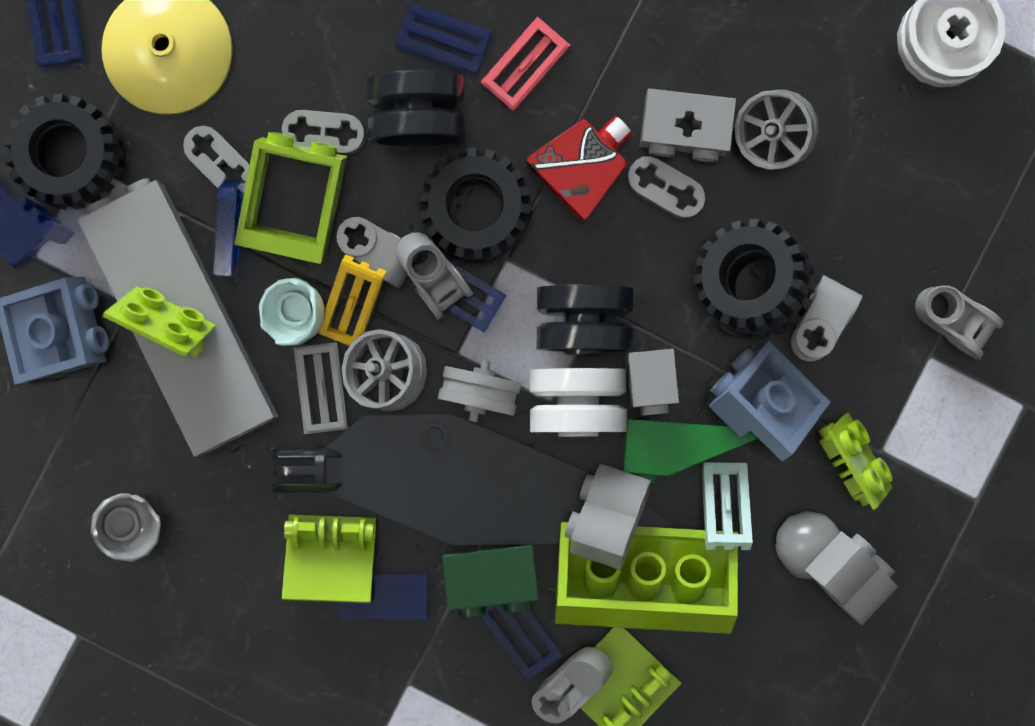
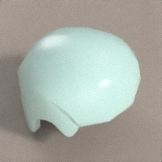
M299 278L278 280L265 290L260 301V327L275 340L277 345L303 344L318 333L324 322L325 306L318 291L304 280Z

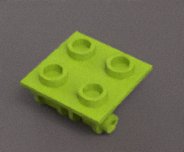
M139 286L128 292L105 311L102 316L187 359L190 356L199 358L205 347V342L202 340L216 326L205 320L204 315L199 311L188 307L181 308L165 300V297L157 290L147 287L141 288Z
M848 412L835 424L832 422L818 430L822 437L819 442L829 459L839 454L841 455L840 458L832 462L834 467L846 463L848 466L847 469L839 473V476L844 478L850 474L853 475L844 481L853 500H859L862 507L870 504L872 509L875 510L893 488L890 483L892 475L884 460L881 458L876 459L869 448L870 438L863 424L859 420L853 421Z
M289 514V521H285L284 538L287 539L282 600L371 603L376 518Z
M613 627L595 646V648L607 654L613 666L612 674L602 689L590 697L580 708L599 726H642L682 683L625 628Z

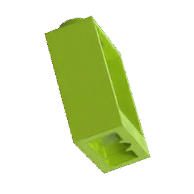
M268 132L267 138L261 137L255 140L253 144L234 245L321 264L328 256L347 156L336 154L338 147L334 145L311 142V147L309 148L293 144L294 137ZM270 154L331 167L317 238L257 225Z

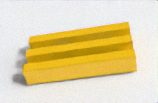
M346 254L341 261L324 311V322L318 334L350 346L355 339L366 332L387 271L381 268L374 271L369 268V263L364 261L361 264L353 262L354 257ZM350 273L355 275L356 278L337 330L332 328L331 324L348 274ZM365 280L371 282L354 334L351 336L347 334L362 287Z

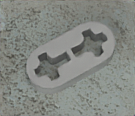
M296 110L287 115L281 127L282 134L294 137L293 144L310 148L311 142L326 143L338 147L336 154L344 156L359 152L364 146L366 139L365 130L361 122L356 117L344 113ZM300 120H306L309 128L318 129L321 132L320 135H306L304 142H298V137L291 133V128L299 127ZM343 124H350L352 132L358 133L356 139H349L348 146H341L339 138L327 136V131H342Z
M198 126L190 130L185 136L183 143L184 153L188 159L221 192L233 198L244 197L250 164L211 127ZM201 137L206 141L211 137L214 138L211 147L219 155L214 162L204 153L196 157L195 153L198 150V146L195 144V141ZM225 162L235 171L240 170L242 167L245 171L241 177L245 183L241 187L235 184L230 185L228 188L225 184L229 178L220 169Z
M651 156L641 157L630 166L627 183L631 191L659 209L679 219H690L696 216L703 208L705 192L702 186L680 171ZM648 166L653 167L656 170L654 177L665 184L664 188L661 189L651 183L646 188L640 187L638 185L640 177L635 174L636 170L645 171ZM671 187L682 193L686 188H689L693 191L691 198L697 202L696 206L687 205L684 210H680L676 207L678 199L666 191Z

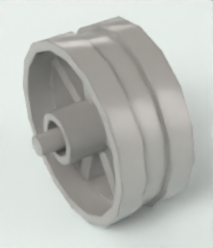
M785 89L763 91L748 99L739 110L734 126L736 143L742 155L755 166L768 170L791 167L803 161L814 149L819 134L818 117L811 103L800 94ZM772 97H783L791 100L780 118L777 116ZM763 100L769 117L767 121L750 115L753 108ZM797 106L800 107L806 117L807 124L791 125L788 120ZM747 122L761 127V135L748 141ZM808 131L802 149L789 137L792 132ZM765 140L770 141L768 160L760 157L753 150V147ZM779 140L792 152L793 158L787 161L776 162Z
M381 329L365 332L355 339L345 353L341 368L343 384L351 398L362 406L389 412L404 409L414 402L423 390L427 376L426 359L419 345L407 336ZM392 339L384 357L378 342ZM402 345L408 355V359L394 362ZM370 350L373 358L363 363L364 357ZM409 368L407 381L405 383L402 380L404 375L403 370ZM361 370H365L366 375L369 377L363 384L361 383ZM378 383L379 403L374 402L367 396V393ZM390 383L396 385L401 390L391 400Z
M482 360L481 368L474 367L473 372L445 366L443 387L439 390L438 399L465 405L464 410L470 411L469 421L477 422L479 414L486 415L487 410L514 416L517 406L515 405V400L520 392L521 383L494 377L495 372L489 370L490 361Z

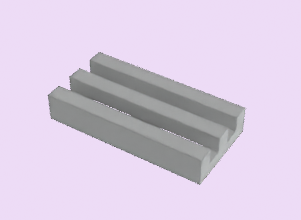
M338 342L295 347L294 356L304 435L348 429L349 424ZM329 352L337 422H331L322 353ZM313 354L321 424H313L305 355Z

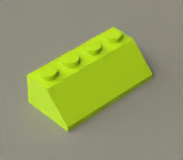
M561 522L555 624L731 634L738 616V546H734L733 550H724L723 546H716L715 550H706L705 530L637 526L623 566L619 570L570 553L571 539L565 537L568 522ZM716 531V534H723V531Z

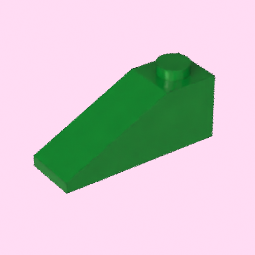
M627 419V432H624L622 471L651 480V483H657L658 475L669 476L756 440L758 437L751 430L742 437H739L728 426Z

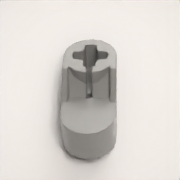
M585 647L571 655L555 673L544 680L532 697V707L536 714L544 721L557 724L571 717L590 697L602 689L612 674L613 666L607 654L595 647Z

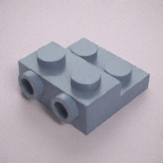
M65 277L0 298V328L15 385L106 362L104 352L109 347V340L105 330L97 326L93 310L98 305V295L95 288L86 282L85 277Z
M768 340L755 351L750 347L746 348L732 362L731 366L736 370L735 374L726 373L712 387L710 391L716 398L709 407L739 437H742L751 430L781 461H784L793 455L830 404V401Z

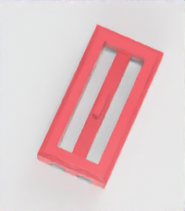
M537 17L480 83L514 113L568 51L570 44ZM538 31L545 35L499 87L495 83L497 78ZM553 42L557 47L512 98L507 94Z

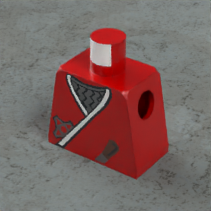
M614 116L599 132L588 121L583 119L531 154L526 159V166L584 224L626 168L627 162L617 150L633 133L617 116Z

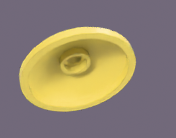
M124 0L111 15L102 40L104 68L116 91L137 108L160 115L186 113L208 102L224 84L229 74L233 57V45L229 27L220 11L210 0ZM161 37L168 38L169 46L167 49L157 51L155 49L157 39Z

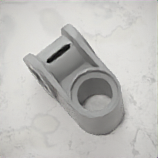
M351 217L344 220L337 231V242L341 251L354 257V260L360 264L362 261L369 263V268L377 271L378 268L386 270L384 281L398 289L402 287L408 277L396 257V248L402 238L391 232H386L361 217ZM359 226L365 228L364 237L369 241L365 247L358 244L354 249L349 248V238L345 235V232L348 229L356 231ZM422 251L416 253L413 257L412 265H415Z
M420 232L410 233L399 241L396 248L398 262L413 281L416 291L437 320L442 318L443 311L463 296L469 298L473 295V292L453 264L448 262L440 249L426 234ZM422 250L429 251V255L423 263L412 265V259L416 253Z
M822 275L815 286V293H811L809 297L812 303L808 311H804L802 319L798 322L792 333L790 343L794 355L800 360L814 362L829 354L840 334L854 315L862 295ZM816 331L819 333L817 341L822 346L809 350L806 347L808 340L803 337V334L809 335L811 332Z
M936 286L925 289L918 295L915 302V311L923 323L946 337L956 348L978 360L983 356L982 348L996 328L1001 329L1005 323L993 311L974 302L951 286ZM937 294L944 296L948 303L947 313L942 318L937 317L931 308V302Z

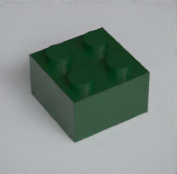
M532 544L442 555L448 610L458 609L459 617L485 615L487 612L486 606L503 604L504 612L531 609L530 601L539 600Z

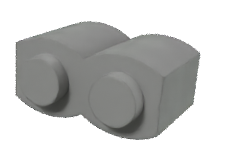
M603 464L599 465L595 476L587 474L580 493V499L586 502L581 513L572 512L565 532V537L571 539L570 553L621 570L644 510L651 480Z
M841 531L805 571L847 614L862 626L898 588L890 578L895 571L875 554L877 551L859 534H856L851 539Z

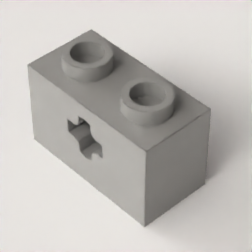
M648 88L645 96L640 147L649 148V155L675 157V151L693 153L692 159L696 161L718 162L719 156L726 157L730 152L736 98ZM683 118L691 119V126L698 128L693 130L690 137L683 136V129L675 127V125L681 124Z
M674 349L633 352L624 356L629 408L639 407L640 416L669 413L668 404L679 403Z

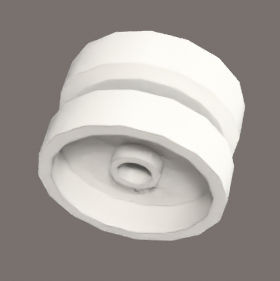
M917 0L902 18L897 33L898 53L906 69L919 81L936 87L958 86L977 76L999 55L1006 36L1005 16L997 0ZM947 30L953 33L955 37L954 39H951L947 35Z
M531 369L530 393L536 397H557V405H536L530 410V432H558V436L561 437L599 436V432H627V409L621 405H599V397L621 396L627 392L626 369Z

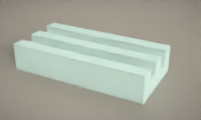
M703 462L702 488L706 550H715L716 546H723L724 550H733L734 546H741V550H750L753 541L747 463ZM713 474H719L723 534H716ZM729 474L737 475L740 534H733Z

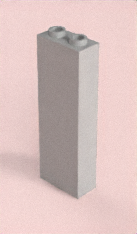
M145 178L126 187V195L112 202L110 198H104L92 203L85 209L87 214L78 218L77 221L117 301L136 286L141 288L147 287L157 290L165 297V300L181 308L188 307L199 311L204 315L205 320L216 325L215 329L202 340L205 342V347L198 359L193 356L187 359L133 332L193 456L198 457L279 418L165 186L157 180L150 182L148 178Z

